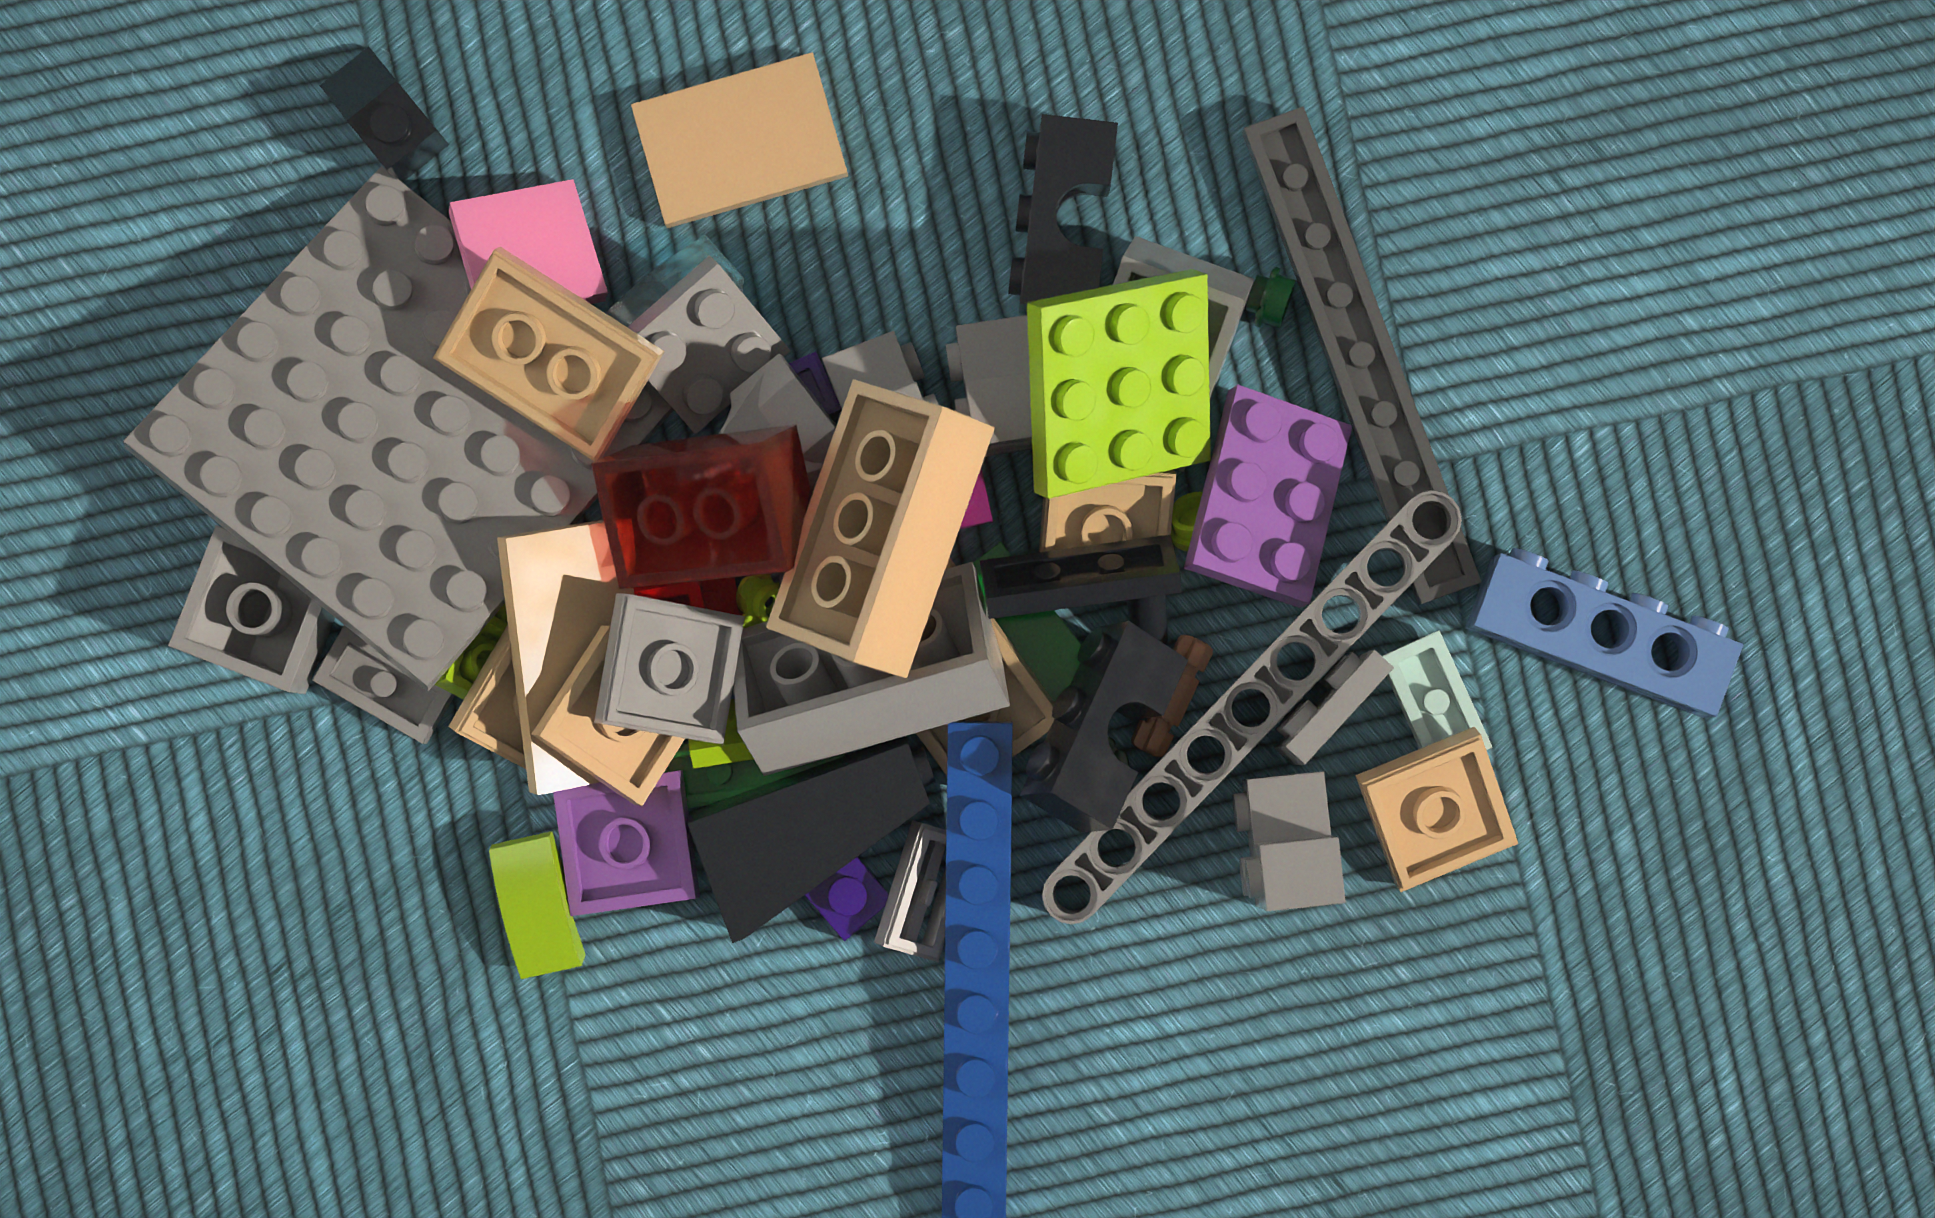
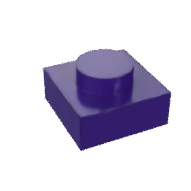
M856 857L805 894V896L839 936L846 941L885 907L889 892L865 864Z

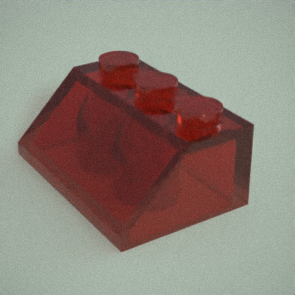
M797 424L630 445L591 463L619 589L788 572L794 568L810 492V484Z

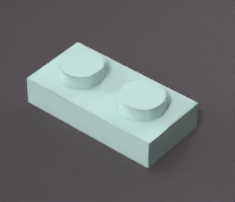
M1440 631L1431 633L1382 655L1394 667L1387 675V678L1419 749L1472 727H1475L1481 734L1486 750L1492 748L1491 742Z

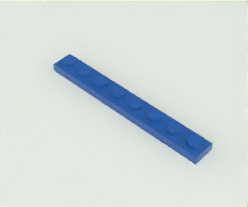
M959 720L948 724L942 1218H1006L1012 721Z

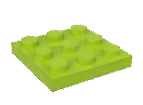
M1189 269L1027 302L1034 493L1051 499L1211 461L1208 274L1195 269Z

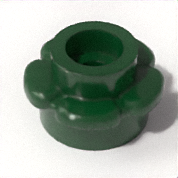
M1278 267L1272 269L1269 278L1257 274L1250 291L1245 310L1256 314L1254 320L1256 327H1260L1262 323L1280 328L1285 318L1296 280L1279 275L1280 268Z

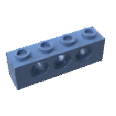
M1512 548L1509 556L1500 553L1491 557L1465 629L1702 718L1718 716L1744 645L1726 638L1729 630L1728 627L1700 616L1692 615L1689 623L1667 616L1666 612L1669 605L1642 594L1632 593L1629 601L1606 593L1608 582L1584 572L1572 570L1570 578L1546 570L1549 561L1529 551ZM1538 590L1550 592L1559 603L1558 618L1550 626L1539 623L1531 613V599ZM1600 612L1612 616L1619 627L1618 639L1610 648L1597 644L1591 634V623ZM1660 635L1671 638L1678 648V661L1669 671L1659 668L1651 655L1653 642Z

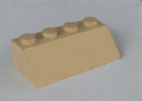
M853 379L766 628L854 663L907 678L995 427L946 407Z

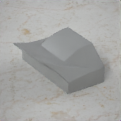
M779 353L730 393L731 410L718 435L761 490L775 487H794L807 493L818 480L837 425L783 355Z

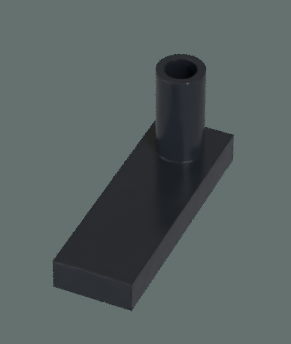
M1171 535L980 560L988 619L1127 600L1129 621L1162 643L1166 644L1168 642L1165 595L1182 593L1180 569Z

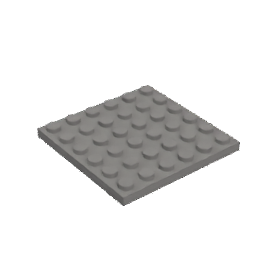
M381 166L123 442L126 450L428 692L505 604L497 537L574 525L674 409L652 384L647 381L604 456L598 462H594L433 359L438 347L470 293L471 287L451 221L399 179L396 180Z

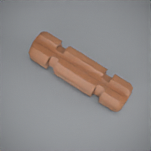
M1182 634L1178 637L1173 648L1174 651L1187 658L1188 662L1164 716L1147 718L1146 722L1139 720L1131 737V744L1155 757H1163L1166 754L1174 737L1169 731L1172 725L1179 726L1200 682L1195 679V675L1198 670L1201 672L1205 671L1213 654L1212 648L1207 643L1190 635Z

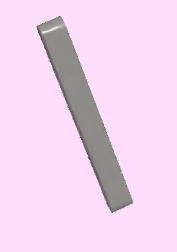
M1432 490L1419 493L1412 498L1129 792L1113 829L1124 830L1133 838L1136 849L1135 855L1130 861L1117 865L1105 860L1100 852L1099 843L1100 838L1107 831H1093L1051 873L1044 884L1042 897L1044 907L1053 918L1061 923L1076 924L1084 922L1091 917L1441 554L1460 531L1461 513L1453 498L1443 492ZM1435 504L1443 509L1447 515L1448 525L1442 537L1426 539L1416 532L1413 527L1412 518L1414 511L1420 505ZM1376 551H1392L1401 559L1403 574L1395 585L1388 587L1380 586L1369 577L1367 571L1368 559ZM1337 596L1347 597L1352 600L1357 606L1359 613L1358 622L1354 629L1343 634L1335 633L1328 629L1322 619L1323 606L1329 599ZM1302 643L1313 653V669L1304 679L1290 680L1279 671L1277 656L1281 648L1286 644ZM1256 689L1264 693L1269 700V715L1260 725L1244 726L1233 716L1232 703L1236 695L1241 691ZM1205 735L1218 739L1224 746L1226 754L1221 767L1208 773L1200 772L1193 768L1187 755L1191 742L1197 737ZM1154 783H1168L1175 787L1179 793L1180 808L1173 816L1164 819L1156 818L1146 810L1143 802L1144 793ZM1070 875L1083 879L1088 884L1091 892L1089 904L1075 911L1061 906L1055 894L1058 881Z

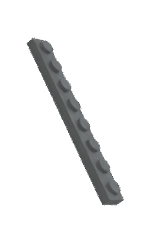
M1304 106L1244 127L1242 131L1244 140L1387 523L1419 493L1432 490L1443 492L1449 496ZM1428 503L1416 508L1413 513L1412 523L1416 532L1423 538L1437 539L1442 537L1447 530L1448 520L1442 508ZM1461 526L1454 540L1411 584L1418 605L1481 583Z

